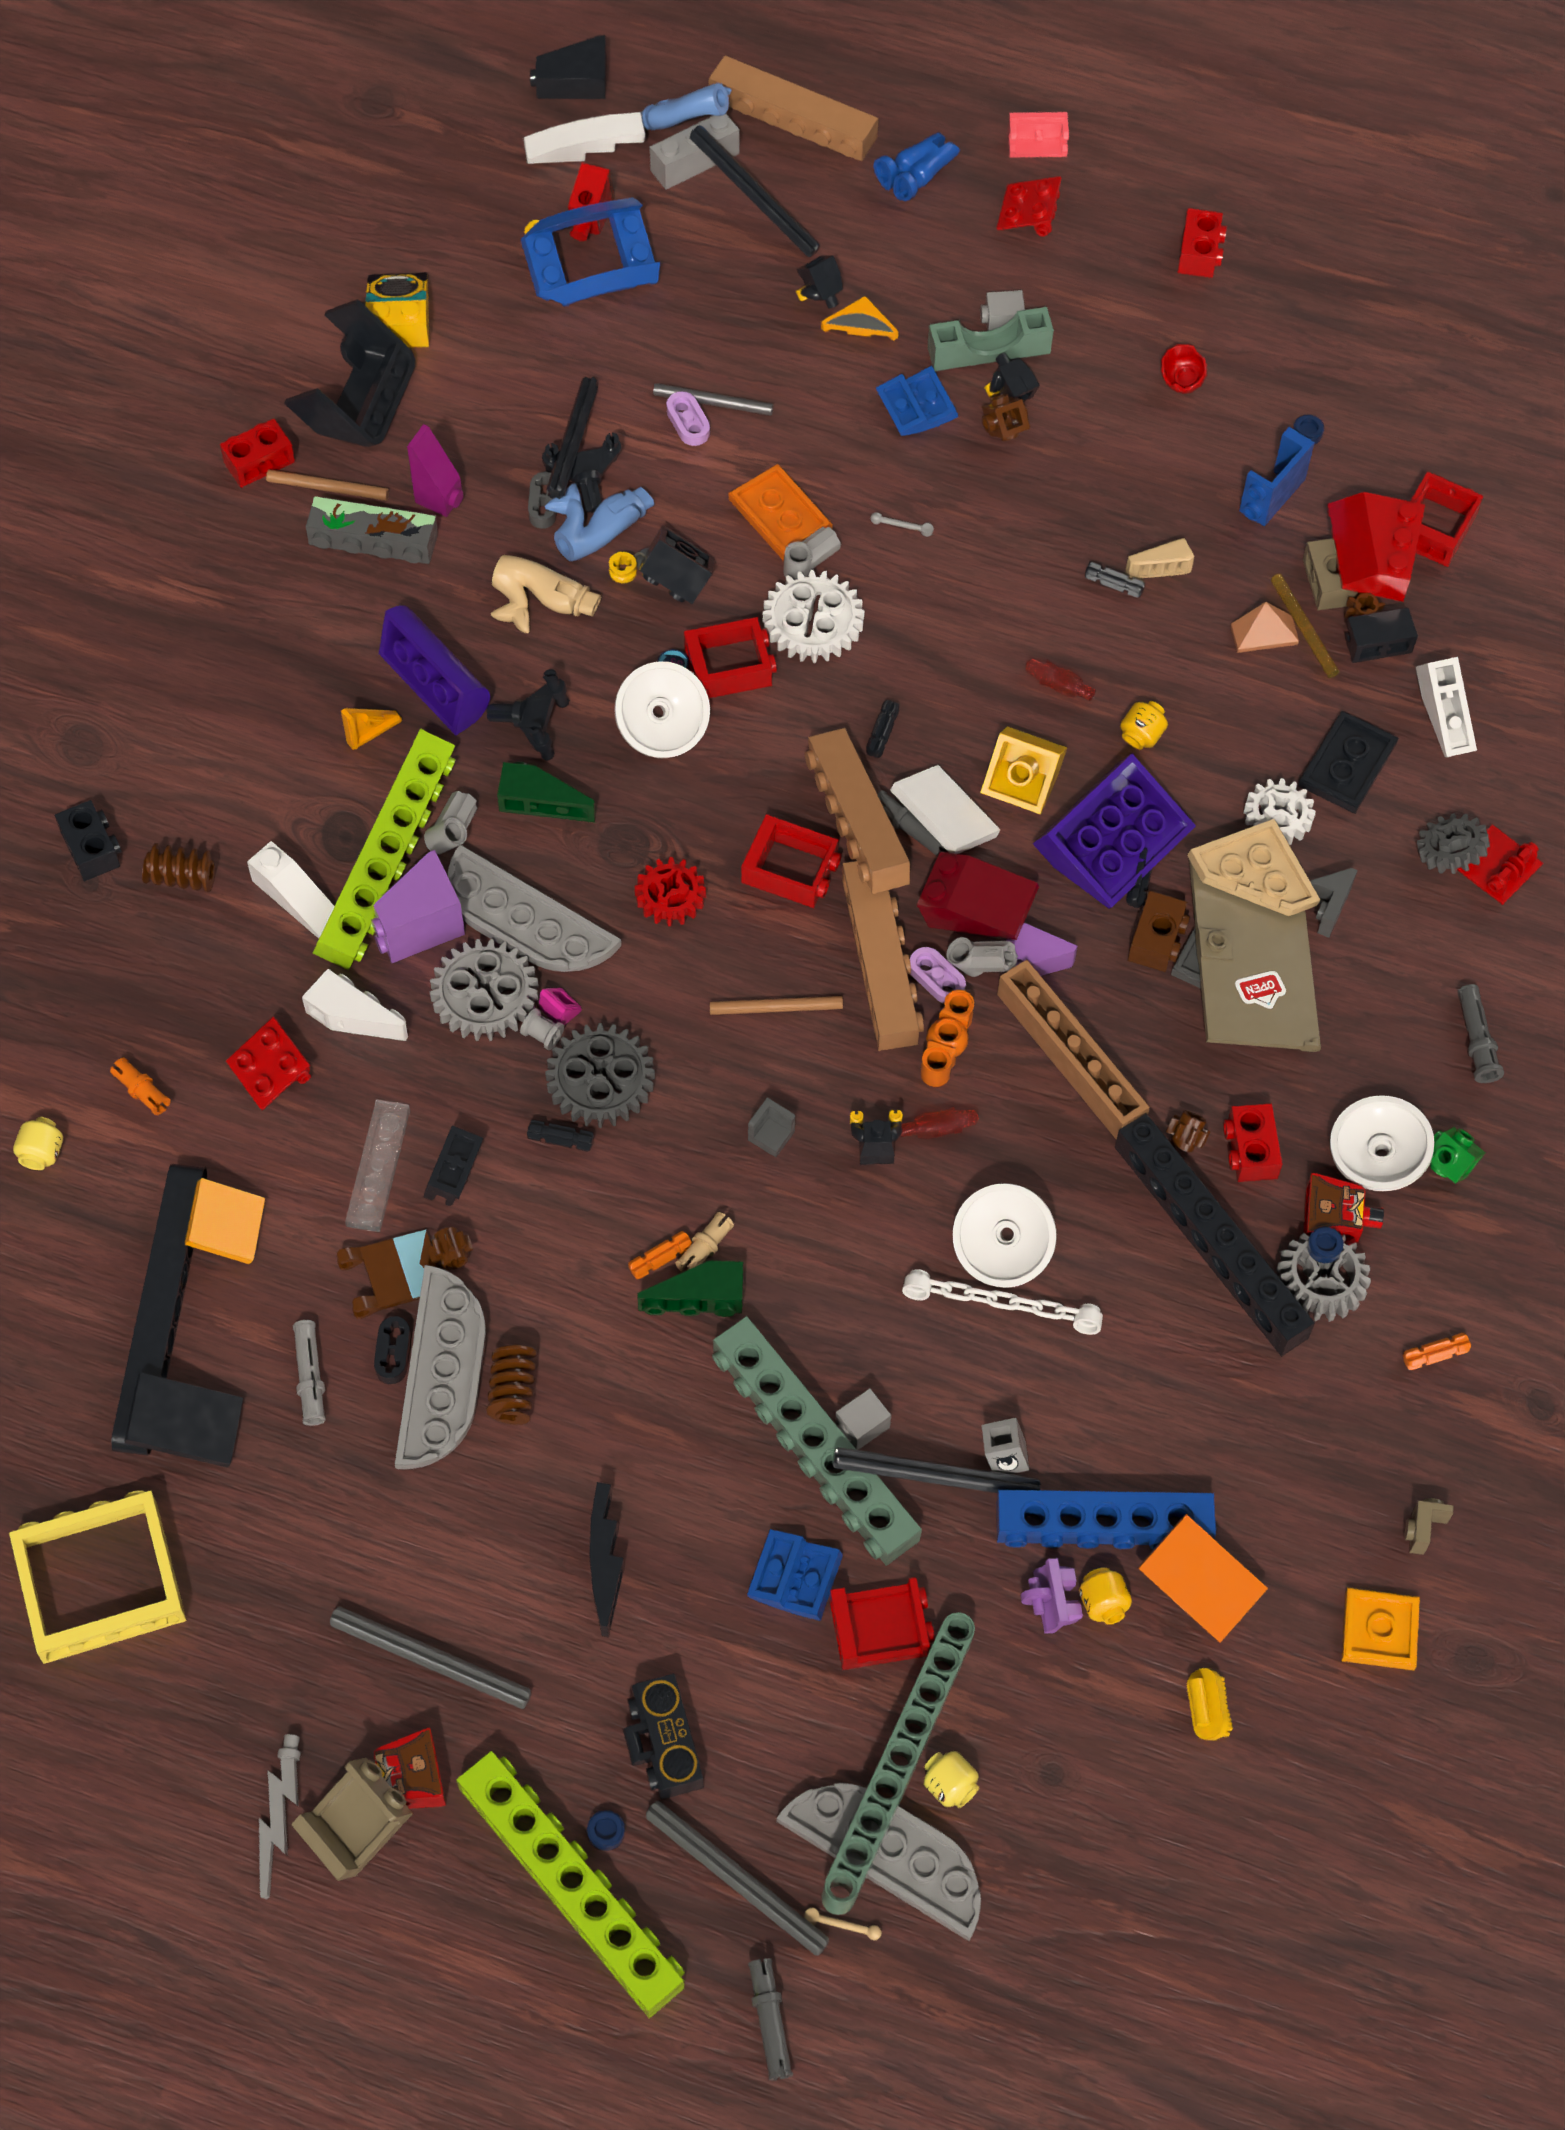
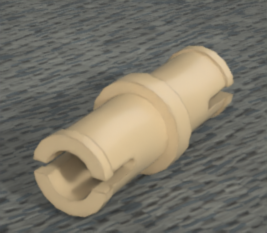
M717 1212L705 1229L693 1236V1243L680 1259L676 1261V1266L680 1271L689 1262L691 1263L687 1266V1270L702 1264L708 1256H713L718 1251L717 1245L734 1227V1223L729 1217L720 1226L725 1214Z

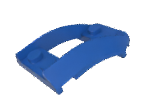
M626 198L579 207L539 220L521 238V244L537 297L547 301L550 299L565 307L594 296L635 288L638 285L657 284L660 262H655L642 220L640 208L643 204L635 198ZM609 218L623 268L593 275L567 284L552 232L586 222Z

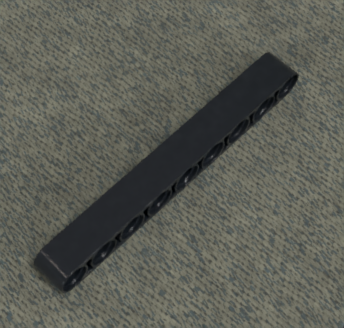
M171 1164L167 1173L112 1432L111 1447L113 1452L149 1456L152 1451L151 1449L126 1444L124 1440L138 1375L145 1373L167 1379L194 1247L185 1245L197 1181L201 1178L207 1179L206 1167Z

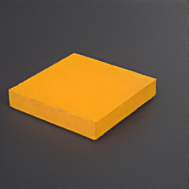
M201 1178L197 1181L185 1245L250 1264L254 1260L265 1198Z
M1347 1588L1345 1592L1341 1661L1414 1671L1417 1664L1420 1597Z

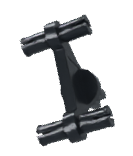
M612 432V436H610V433L606 435L602 448L577 452L569 480L574 482L577 488L581 490L586 512L594 513L602 502L598 486L602 482L601 477L608 467L617 460L621 452L619 437L614 432ZM551 443V448L550 444H548L542 454V462L548 473H552L558 454V447L554 443Z
M548 669L544 672L543 678L547 684L525 700L517 699L514 704L492 703L487 706V719L490 722L513 723L516 728H520L534 750L540 752L542 759L546 761L554 758L553 754H555L551 748L552 740L546 732L554 702L556 701L557 706L560 708L567 707L569 705L568 702H570L566 695L567 687L564 681L557 677L556 671L553 669Z

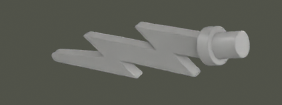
M285 1735L283 1748L278 1750L277 1757L281 1759L282 1781L268 1771L270 1827L259 1818L260 1896L264 1899L270 1897L274 1844L288 1856L285 1796L299 1806L296 1761L300 1760L301 1752L297 1751L300 1737L296 1735Z

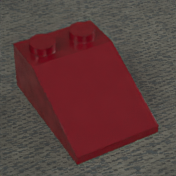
M940 852L917 906L929 928L1017 940L1039 885L1037 882L974 857Z

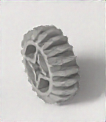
M1305 1233L1300 1235L1298 1242L1295 1240L1290 1241L1287 1247L1288 1250H1283L1280 1259L1282 1262H1279L1276 1268L1277 1273L1280 1274L1278 1277L1307 1313L1308 1311L1314 1313L1315 1322L1320 1320L1322 1314L1326 1315L1329 1322L1334 1320L1336 1313L1341 1318H1344L1349 1310H1357L1360 1304L1359 1301H1364L1367 1292L1365 1289H1368L1371 1283L1370 1278L1367 1277L1370 1272V1265L1363 1264L1366 1259L1365 1253L1355 1254L1357 1249L1356 1242L1350 1245L1345 1244V1234L1342 1235L1344 1242L1342 1252L1339 1258L1331 1263L1317 1262L1309 1255L1307 1250L1309 1236ZM1297 1264L1304 1268L1303 1273L1308 1277L1305 1285L1299 1279ZM1341 1266L1344 1267L1349 1276L1350 1287L1343 1283L1344 1278L1339 1274ZM1322 1273L1326 1274L1325 1278L1321 1277Z

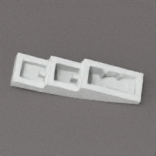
M641 112L582 119L524 137V147L527 163L585 161L586 153L614 152L615 144L644 142L645 132Z

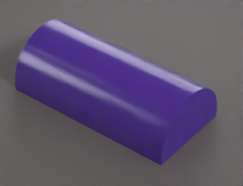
M400 605L385 611L379 655L455 736L477 722L489 704V691L409 607Z

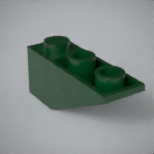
M707 1261L637 1293L638 1311H645L649 1315L679 1312L685 1316L714 1313L720 1317H730L735 1315V1313L742 1314L743 1262Z

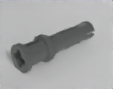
M1475 984L1462 986L1461 990L1458 989V996L1470 1037L1468 1054L1474 1060L1476 1069L1474 1079L1478 1083H1491L1504 1076V1068L1499 1065L1496 1054L1498 1044L1489 1034L1479 987Z

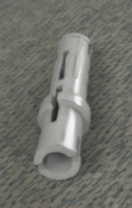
M301 1320L293 1325L299 1384L296 1389L297 1395L301 1397L303 1424L315 1426L324 1423L326 1420L322 1394L325 1392V1384L320 1379L315 1322Z

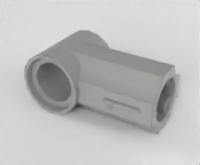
M829 526L827 528L821 527L802 542L790 543L786 547L784 554V576L788 575L796 580L798 571H801L804 577H809L810 570L841 548V542L836 532Z
M460 791L452 793L435 825L425 831L424 840L430 851L435 850L437 854H442L462 845L466 841V829L477 810V800L469 793L465 794Z
M960 937L952 941L947 949L948 961L971 977L979 976L983 972H1007L1016 966L1018 958L1015 945L1010 941L971 942L967 938Z

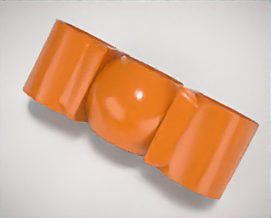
M954 990L946 996L944 1008L940 1011L939 1019L927 1031V1049L922 1056L920 1075L924 1083L931 1087H940L948 1082L956 1057L960 1056L968 1045L969 1037L967 1032L972 1023L974 999L970 993L964 990ZM960 1008L963 1009L965 1012L955 1013L954 1011H952V1009ZM951 1036L954 1040L945 1041L940 1037ZM936 1063L942 1065L943 1068L933 1069L929 1065Z

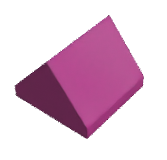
M546 988L540 992L538 1008L555 1024L560 1022L566 1025L582 1010L581 1006L562 988Z

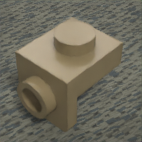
M1433 1498L1417 1502L1412 1511V1518H1407L1405 1524L1404 1538L1405 1540H1410L1409 1553L1424 1555L1430 1545L1431 1522L1447 1524L1453 1515L1454 1506L1446 1505L1442 1500Z

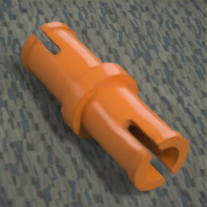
M125 1057L118 1059L114 1063L120 1070L112 1066L110 1073L128 1088V1094L132 1098L140 1099L154 1115H160L167 1110L161 1103L163 1102L166 1106H169L170 1098L153 1085V1079L149 1075L140 1073Z

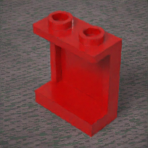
M916 1577L909 1578L908 1583L904 1585L846 1594L845 1588L830 1590L829 1602L842 1670L928 1656L930 1644H933L935 1641L934 1630L931 1621L925 1622L923 1609L928 1608L925 1587L918 1588Z

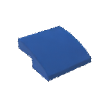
M932 366L908 379H905L903 374L876 387L901 436L919 433L959 417Z
M770 1529L747 1596L771 1607L821 1621L843 1554L839 1549L807 1543L803 1536Z

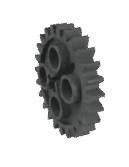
M602 1023L598 1024L597 1030L594 1032L591 1031L588 1025H585V1034L580 1035L576 1030H572L573 1040L570 1041L562 1037L561 1046L563 1049L558 1047L552 1048L554 1058L547 1059V1066L550 1070L545 1071L546 1081H549L547 1083V1091L553 1094L552 1103L554 1105L561 1103L560 1110L562 1115L572 1111L571 1117L573 1122L582 1116L587 1127L592 1119H597L599 1128H602L604 1119H609L610 1123L616 1126L617 1116H621L625 1121H628L629 1110L640 1113L639 1102L648 1103V1094L646 1092H653L654 1090L653 1082L651 1081L655 1079V1070L651 1069L653 1067V1057H647V1046L639 1047L640 1037L636 1036L628 1040V1029H625L619 1035L616 1034V1025L614 1024L608 1032L604 1031ZM598 1051H605L606 1053H608L603 1057H597L593 1055ZM579 1057H584L588 1061V1063ZM576 1072L584 1074L577 1079L569 1077L572 1073ZM620 1072H629L631 1076L627 1078H620L617 1076V1074H619ZM613 1088H614L615 1090L619 1091V1092H622V1093H620V1094L616 1093V1092L613 1090ZM600 1093L607 1095L602 1100L593 1098L594 1095Z

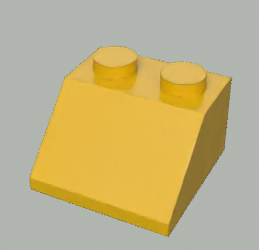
M1007 726L999 734L980 793L1041 814L1057 780L1067 747Z

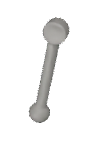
M878 512L873 513L870 517L873 524L885 523L921 531L922 535L926 537L931 536L934 530L933 525L930 523H924L923 525L882 517Z

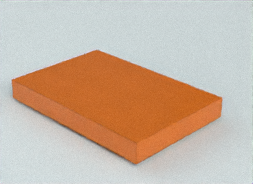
M779 464L729 492L730 502L783 561L785 549L790 543L802 542L821 527L827 528L829 526L833 530V524Z
M1187 1514L1179 1520L1138 1567L1147 1578L1219 1643L1268 1589Z

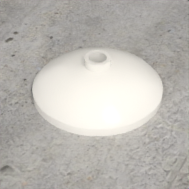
M653 662L639 667L623 681L615 699V719L621 735L631 747L650 757L670 758L687 752L700 741L708 726L710 705L704 686L691 671L675 663ZM655 706L662 708L663 715L661 718L653 714Z
M1372 1096L1351 1104L1339 1115L1331 1132V1154L1339 1171L1352 1183L1373 1191H1392L1410 1185L1427 1170L1433 1157L1434 1135L1425 1115L1411 1103L1392 1096ZM1378 1150H1385L1388 1154L1386 1156H1378L1376 1152Z
M1002 1183L978 1190L963 1203L954 1221L953 1244L959 1261L974 1278L991 1286L1014 1287L1031 1281L1047 1267L1055 1251L1057 1233L1050 1209L1037 1194L1019 1185ZM1006 1227L1013 1230L1014 1236L1011 1240H1006L1002 1236V1231Z

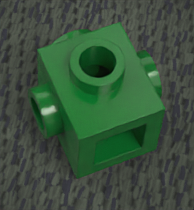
M1453 1127L1444 1132L1439 1130L1434 1135V1152L1430 1167L1439 1176L1448 1177L1456 1184L1468 1177L1486 1152L1474 1143L1475 1139L1463 1129Z

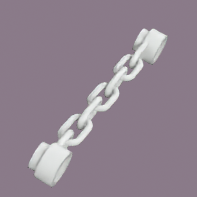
M918 1269L912 1270L905 1277L902 1290L905 1296L913 1300H925L929 1298L930 1292L943 1294L951 1299L961 1301L972 1300L987 1303L996 1308L1006 1310L1017 1309L1032 1312L1041 1317L1074 1321L1073 1327L1078 1332L1088 1335L1099 1333L1103 1320L1100 1308L1093 1304H1083L1080 1306V1309L1063 1306L1057 1302L1031 1300L1018 1297L1012 1293L996 1290L987 1291L952 1281L932 1280L927 1272ZM932 1285L940 1286L941 1289L932 1287ZM952 1287L965 1289L963 1292L964 1296L951 1293ZM975 1294L985 1295L986 1298L978 1297V1296H974V1295H975ZM997 1296L1011 1298L1009 1305L996 1302ZM1020 1303L1030 1304L1032 1307L1023 1306ZM1043 1305L1056 1307L1055 1314L1042 1312ZM1066 1312L1075 1313V1316L1068 1315Z

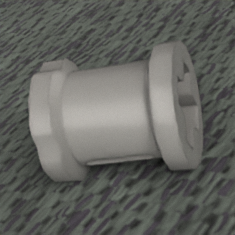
M534 1008L523 1021L520 1033L523 1036H532L542 1042L545 1049L551 1050L560 1040L564 1031V1024L560 1022L555 1024L542 1016L540 1010Z

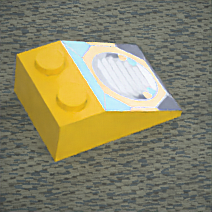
M427 272L368 275L365 306L409 348L429 347Z

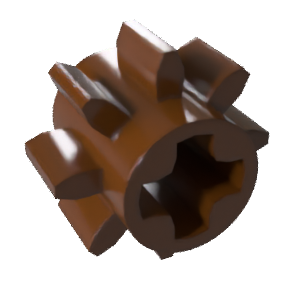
M1359 593L1357 599L1354 597L1348 598L1346 605L1349 609L1346 610L1344 617L1348 618L1382 612L1385 603L1379 602L1373 594Z
M1186 1110L1183 1111L1181 1117L1174 1115L1166 1129L1167 1133L1172 1134L1170 1143L1187 1152H1193L1195 1146L1202 1148L1211 1132L1204 1128L1207 1122L1206 1119Z
M455 1227L444 1228L433 1235V1240H431L433 1245L427 1247L432 1263L437 1262L438 1266H442L445 1270H454L464 1266L468 1262V1252L473 1250L469 1235H463V1232H458V1229Z

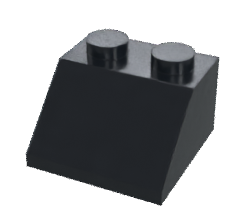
M662 525L645 554L639 571L643 573V578L655 586H658L660 583L669 589V594L682 603L686 600L693 604L713 574L715 558Z

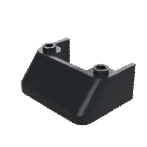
M357 299L326 310L324 314L345 334L340 350L343 359L353 368L337 405L319 388L287 398L284 404L318 435L364 447H371L380 444L385 438L415 369V357L411 349Z

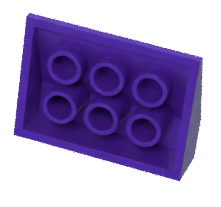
M1130 754L1104 775L1046 830L1033 845L1056 870L1110 909L1136 885L1135 883L1141 874L1143 878L1196 825L1133 754ZM1144 847L1148 848L1146 865L1136 874L1138 862L1144 861V859L1139 858L1140 853Z

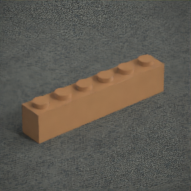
M728 56L723 57L709 77V85L721 83L724 87L731 89V93L728 95L730 108L762 120L769 125L784 129L796 136L813 141L820 146L835 150L847 157H852L862 162L877 139V117Z
M842 728L808 737L809 751H805L807 767L809 770L814 769L817 788L819 792L824 791L827 809L830 814H835L838 833L841 837L845 836L847 839L848 854L852 860L856 859L858 863L857 869L861 882H867L872 894L909 885L910 861L846 729Z
M857 861L843 863L842 882L878 1051L918 1045L919 1032H924V1024L921 1012H915L914 1003H917V991L915 983H909L907 974H911L909 955H903L901 945H905L902 926H896L895 917H898L896 897L890 898L889 890L872 894L867 882L862 883L860 880Z
M1027 959L1000 976L997 993L999 998L1116 1140L1118 1131L1145 1113L1148 1115L1150 1107Z

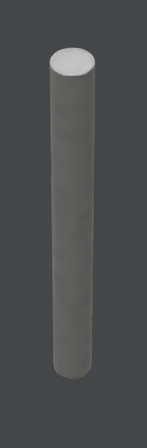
M655 383L653 395L669 398L676 392H688L701 404L770 416L773 413L774 404L658 383Z

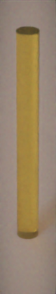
M1282 574L1272 577L1271 582L1328 678L1335 677L1339 673L1337 666Z

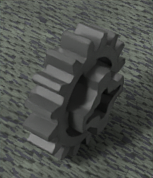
M1455 813L1451 814L1448 820L1441 816L1438 817L1436 825L1430 822L1427 823L1428 831H1420V840H1417L1421 862H1427V867L1430 870L1437 866L1438 872L1441 874L1446 869H1450L1452 874H1456L1457 868L1460 867L1468 871V864L1470 863L1479 865V856L1486 857L1488 855L1487 848L1490 847L1486 826L1480 825L1478 818L1469 821L1468 814H1464L1461 819H1456Z

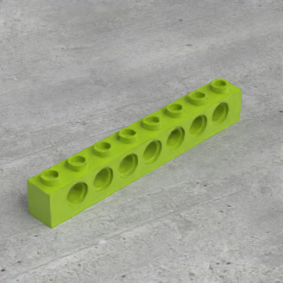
M422 729L419 730L323 929L313 954L347 970L350 969L353 960L361 961L368 944L363 942L366 933L373 935L375 932L371 923V919L376 918L373 905L389 890L388 887L392 879L399 881L406 866V863L401 862L404 853L412 854L419 837L413 834L417 826L424 828L431 811L426 809L429 800L436 803L444 786L438 783L442 774L448 777L456 759L450 757L455 745ZM419 768H426L431 774H424ZM407 794H414L419 798V800H412L407 796ZM394 820H402L406 823L407 827L398 826ZM381 846H388L392 848L395 853H387L381 848ZM368 873H377L381 876L382 880H375ZM363 899L369 904V907H362L355 900ZM350 926L355 929L356 934H348L342 927Z
M492 1751L456 1779L459 1790L650 2019L684 1989V1980L681 1978L685 1974L684 1970L672 1956L665 1959L659 1952L657 1947L661 1944L648 1927L641 1930L634 1922L633 1918L636 1914L631 1906L623 1898L617 1901L608 1891L612 1885L599 1869L593 1872L584 1862L588 1859V1856L576 1841H572L570 1844L561 1834L564 1828L559 1820L551 1812L545 1815L537 1806L541 1801L534 1790L528 1784L521 1787L514 1778L517 1772L507 1758L503 1756L498 1759ZM501 1788L508 1789L512 1793L511 1797L503 1803H497L491 1799L493 1793ZM524 1816L531 1817L535 1820V1824L528 1831H520L515 1828V1823L519 1818ZM545 1845H554L559 1849L557 1856L550 1860L542 1859L538 1853ZM577 1873L583 1878L582 1883L578 1887L570 1889L562 1884V1880L566 1875ZM593 1902H602L606 1905L607 1910L601 1917L594 1918L586 1913L587 1907ZM623 1930L631 1935L630 1942L623 1947L613 1945L610 1942V1938L616 1931ZM645 1959L652 1961L656 1968L651 1975L640 1976L635 1972L634 1967L639 1961Z

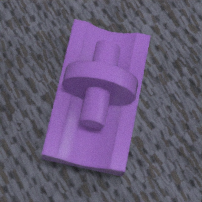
M1047 1559L1044 1566L1033 1571L1034 1577L1028 1579L1030 1590L1024 1591L1020 1596L1022 1604L1033 1605L1034 1615H1041L1044 1633H1055L1061 1627L1079 1621L1083 1613L1081 1603L1078 1600H1065L1064 1591H1070L1075 1587L1076 1576L1074 1568L1059 1566L1058 1559Z

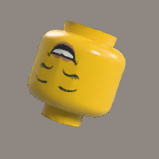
M1153 701L1148 703L1136 702L1120 724L1123 732L1122 738L1136 749L1142 750L1143 747L1152 748L1168 727L1167 719L1163 715L1165 710Z

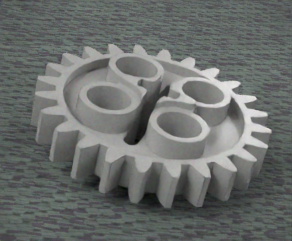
M477 939L475 948L471 949L465 942L463 943L464 952L460 953L453 948L451 949L452 960L445 957L441 958L443 968L435 967L434 973L436 978L430 980L431 989L433 990L430 992L431 1002H435L433 1003L434 1012L440 1013V1022L442 1024L449 1022L451 1032L461 1028L462 1038L468 1036L470 1032H474L475 1041H479L481 1034L486 1033L489 1041H492L493 1034L497 1031L505 1038V1028L509 1027L515 1032L518 1031L517 1020L523 1022L527 1016L526 1012H530L535 1008L533 1001L538 1000V991L535 990L538 988V979L534 978L535 968L534 966H529L527 956L519 958L518 948L507 952L506 942H503L499 948H495L493 939H490L487 947H483L481 941ZM485 967L495 968L490 972L482 971ZM467 970H471L476 976V978L472 976ZM459 985L468 986L463 990L454 989L456 986ZM505 990L515 991L510 995L501 994ZM493 1002L496 1003L502 1010H498L493 1004ZM478 1008L488 1009L484 1013L474 1012Z

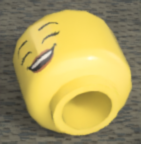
M38 1117L36 1121H26L21 1125L13 1148V1152L18 1157V1162L21 1165L32 1170H43L45 1167H49L56 1162L63 1143V1134L55 1127L56 1123L54 1121Z
M957 1751L948 1752L945 1755L938 1752L929 1759L924 1767L928 1771L924 1778V1786L945 1807L956 1805L958 1808H961L979 1790L977 1785L979 1775L977 1771Z

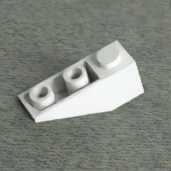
M327 969L302 996L306 1013L330 1030L406 1041L408 1038L406 1020L399 1012L394 1009L389 1011L381 1006L379 1000L368 991L361 992L343 974L336 975Z

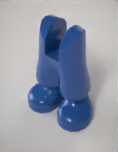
M937 132L918 144L899 152L895 161L888 156H880L874 161V172L886 190L893 188L897 199L908 201L916 196L919 188L927 185L940 169L959 154V147L953 142L944 144L945 136Z

